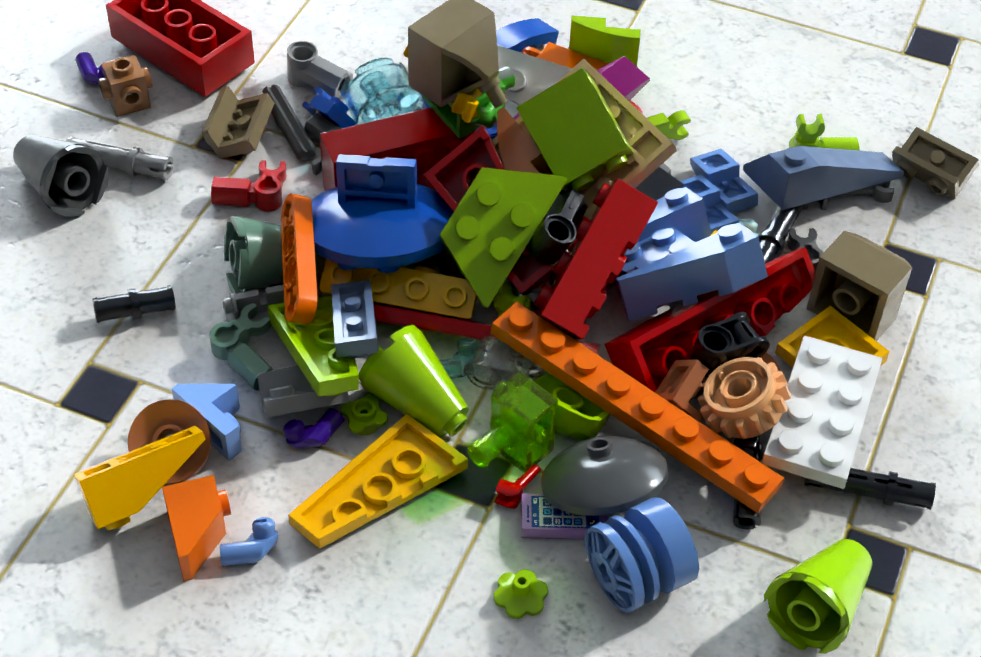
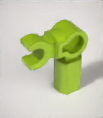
M804 114L797 116V131L795 136L789 141V148L808 146L860 151L859 142L856 137H820L819 140V136L825 131L822 114H817L816 121L808 125L805 122Z

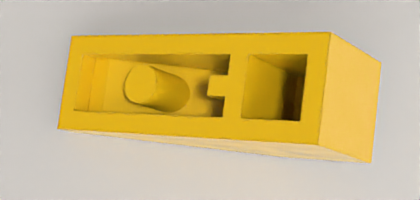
M193 426L74 474L92 522L97 529L106 527V530H113L131 521L130 516L140 512L206 440L203 431Z

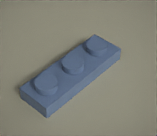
M363 280L331 285L337 358L347 356L350 358H361L369 353L379 352L371 281Z

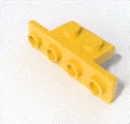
M328 259L325 261L319 287L322 293L332 295L331 285L370 280L373 303L463 320L472 319L477 295L467 279L440 275L434 269L420 266L415 267V270L400 267L396 272L383 273L378 271L377 268L359 267L354 270H343L338 267L336 262Z

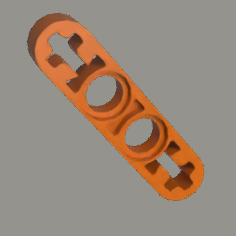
M290 193L286 197L281 211L285 318L288 322L309 325L315 316L317 308L312 202L309 197Z

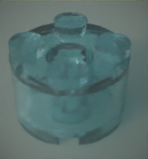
M377 58L362 64L355 70L357 76L350 83L346 79L342 86V99L348 106L356 125L421 110L423 106L421 94L408 84V72L401 62L399 64L394 63L392 58Z

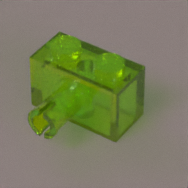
M519 372L508 382L500 383L491 395L490 430L467 447L470 459L477 466L485 468L500 454L525 473L533 464H538L554 449L558 399L522 372Z

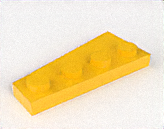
M406 414L288 514L289 525L320 549L468 469V458Z

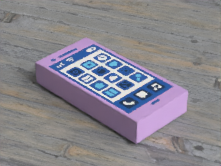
M522 494V538L585 539L586 531L591 526L600 522L605 523L608 520V515L586 516L564 512L552 506L543 494Z

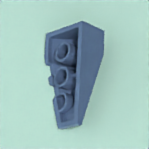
M808 146L790 147L786 150L770 153L743 166V171L781 210L903 178L904 171L883 152Z

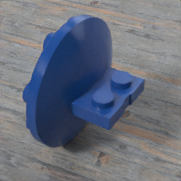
M339 154L336 161L337 187L331 188L311 200L314 247L317 254L336 262L338 267L343 270H354L359 267L377 268L378 271L383 273H393L399 270L400 266L416 263L445 251L446 246L439 235L454 211L437 191L417 184V159L389 157L377 159L370 158V156Z

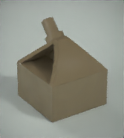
M448 0L408 27V84L411 88L441 107L454 101L458 93L467 94L476 88H479L481 93L485 92L495 109L508 101L498 85L501 81L498 77L495 14L492 10L475 0Z
M843 231L819 257L806 309L818 315L829 306H832L866 334L878 341L896 320L912 267L904 258L855 233Z

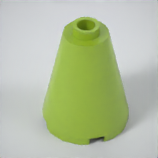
M415 325L406 326L390 336L395 343L385 351L379 346V352L372 353L365 361L359 372V380L361 381L359 383L366 391L404 415H410L437 436L442 437L449 434L452 437L456 435L468 422L466 414L469 408L422 331Z
M841 539L777 576L764 593V602L768 599L770 608L766 615L777 633L791 645L801 650H805L809 646L820 649L818 652L820 654H826L837 649L848 635L872 569V559L869 552L854 540Z

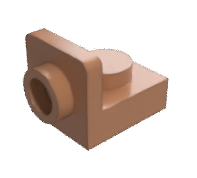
M675 360L655 393L701 422L703 419L702 414L688 402L699 393L702 386L701 381L709 369L699 360Z

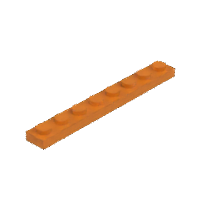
M515 302L492 322L490 334L756 513H759L781 488L784 477L519 302Z

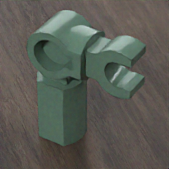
M251 303L242 309L240 318L216 324L211 329L209 335L213 355L220 360H227L228 364L254 390L258 391L257 375L274 369L247 343L251 336H261L268 332L271 324L268 316L263 317L260 321H251L258 314L257 305Z

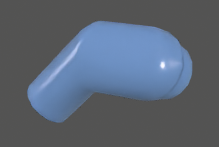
M268 517L258 518L252 523L253 533L245 542L220 544L221 566L255 563L262 560L277 543L278 531L275 530V522Z

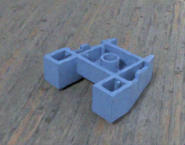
M685 187L670 190L665 194V197L656 200L658 204L635 246L632 250L627 249L624 254L627 257L625 265L613 283L619 288L627 319L632 321L657 314V308L671 302L682 300L684 306L698 303L697 295L718 290L719 296L734 293L768 277L759 236L740 223L726 225L720 228L718 233L711 235L703 199Z

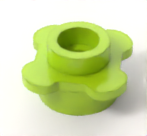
M366 394L363 398H359L354 402L349 401L341 405V414L347 416L351 432L358 435H370L387 423L388 416L386 412L381 411L378 405L379 398L373 394Z

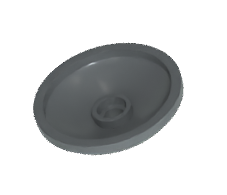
M621 436L593 437L566 448L550 461L541 476L542 492L545 499L552 506L564 512L586 516L620 513L655 497L664 488L668 480L667 461L660 451L637 439Z

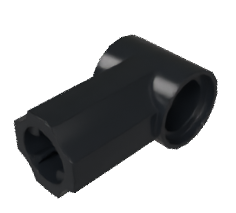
M561 189L528 243L529 253L537 262L544 265L555 264L574 241L577 234L576 230L588 208L584 201V195L574 189Z

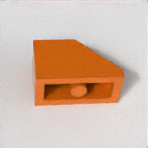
M214 475L162 487L183 582L194 578L226 535L224 516L231 515V509L226 490L217 491Z

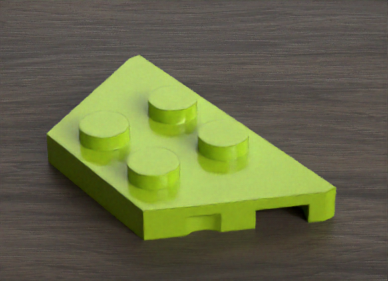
M482 167L441 231L439 237L447 250L452 254L458 268L478 297V301L483 307H489L568 179L564 176Z

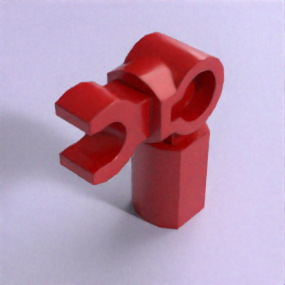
M262 160L259 163V179L255 183H251L250 179L213 177L211 185L212 204L249 207L250 203H255V206L261 211L269 212L279 209L282 205V185L287 177L285 161H280L279 168L270 170L266 168V160Z

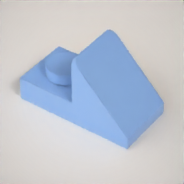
M177 384L172 388L174 400H180L194 406L204 416L211 432V445L228 460L242 452L239 435L241 427L233 416L240 409L238 390L235 384Z

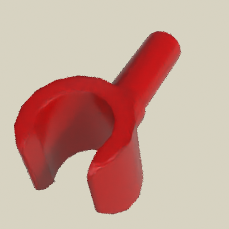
M533 464L515 483L500 479L496 487L498 495L494 503L516 509L521 501L523 490L537 476L541 468L537 464Z

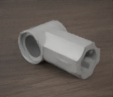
M296 41L288 46L287 78L292 85L297 87H321L330 96H335L339 100L348 93V89L353 83V73L318 56V49L311 42Z

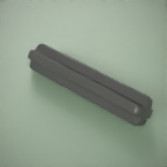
M275 84L271 87L266 86L262 92L263 94L268 93L274 102L271 114L297 159L301 162H305L307 159L312 160L316 155L314 152L315 146L281 88Z

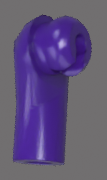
M79 53L75 61L83 80L99 85L98 79L104 78L102 66L97 67L90 53Z

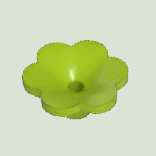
M506 281L494 297V306L498 312V317L515 302H519L530 309L531 301L529 296H519L515 285H509Z
M522 569L516 574L507 572L499 577L498 588L494 591L493 600L497 606L505 608L506 614L513 619H520L526 614L535 616L543 611V600L548 595V586L545 582L537 580L534 572L528 569Z

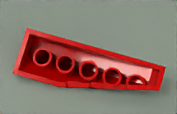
M806 247L765 263L768 277L723 296H719L718 290L697 295L698 303L687 306L681 303L605 343L604 345L612 364L653 392H656L675 360H689L698 333L704 326L727 319L738 312H746L751 319L750 325L760 337L766 336L776 326L774 323L784 313H789L812 289L816 272Z

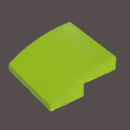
M572 15L569 49L608 64L625 56L637 67L641 29L606 27V18Z

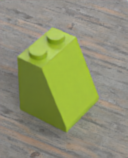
M584 68L579 69L516 107L552 173L568 179L562 188L564 190L574 189L578 192L584 190L595 182L593 179L595 175L604 170L611 173L620 169L628 163L626 157L633 154L599 88Z

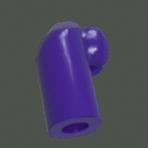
M329 408L315 425L305 426L301 420L296 419L288 421L283 427V434L286 437L287 444L296 449L320 447L344 422V417L338 410Z

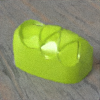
M550 373L529 382L522 394V406L526 414L537 417L555 432L566 436L569 435V437L579 440L596 437L606 425L611 415Z

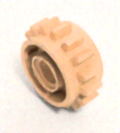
M760 357L736 358L717 367L709 375L706 382L702 384L701 387L704 394L698 396V401L702 407L699 410L712 431L716 433L722 431L728 439L731 437L740 439L752 438L770 430L778 423L782 414L787 412L788 409L784 401L791 399L787 388L789 385L783 372L778 371L774 362L766 364Z

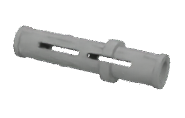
M72 136L66 139L68 142L84 144L94 148L103 156L102 159L105 165L110 168L124 170L128 175L136 177L139 174L162 178L163 180H168L172 175L173 167L167 166V164H173L172 157L145 153L139 147L125 149L77 139Z

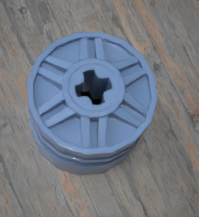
M650 498L631 507L625 512L624 517L612 516L605 523L600 522L591 526L586 531L585 546L592 571L609 600L623 612L630 613L643 606L644 603L648 604L659 597V591L668 594L691 583L698 577V553L692 536L676 510L662 498Z

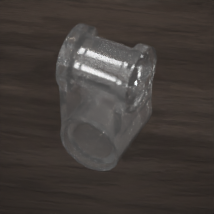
M487 336L482 338L468 367L467 377L477 387L503 392L522 399L525 389L522 386L523 381L526 379L527 386L532 380L543 376L542 374L545 370L535 363L530 367V360L498 338Z

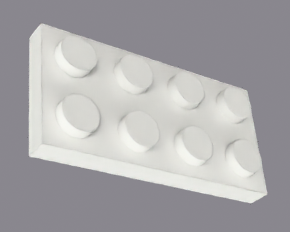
M804 335L788 382L789 386L787 388L791 399L784 401L788 410L782 414L778 423L773 426L762 464L844 489L882 358Z

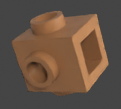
M136 55L101 63L104 78L98 79L99 87L104 100L109 99L117 117L151 108L147 88L153 87L152 79L148 68H141Z

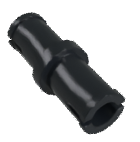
M171 285L138 292L136 288L128 289L126 294L92 299L97 323L132 316L133 320L141 319V314L176 309Z

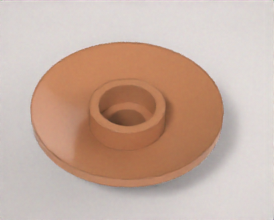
M160 400L145 407L134 419L128 434V450L130 452L190 427H198L203 431L206 440L166 482L167 484L179 483L194 476L206 463L211 450V432L206 419L194 406L180 400Z

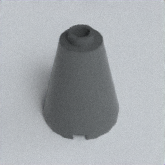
M28 135L23 137L14 148L13 159L15 164L47 207L55 213L66 217L82 215L85 213L82 209L88 207L91 203L96 205L101 200L108 186V166L104 164L99 151L88 145Z

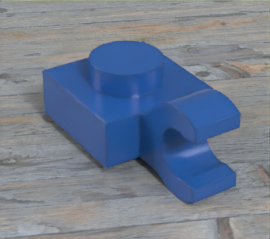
M321 87L314 88L313 91L317 94L310 103L304 101L302 104L312 116L319 113L340 128L356 125V122L347 114L349 107L335 96L331 97Z

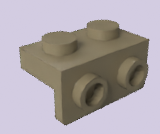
M229 86L222 87L202 130L205 141L212 147L220 159L239 154L246 155L256 151L274 102L268 93L238 100Z
M918 127L914 129L902 148L896 146L892 151L893 162L904 171V177L909 179L915 177L926 183V186L932 192L941 196L947 194L954 199L979 166L978 158Z

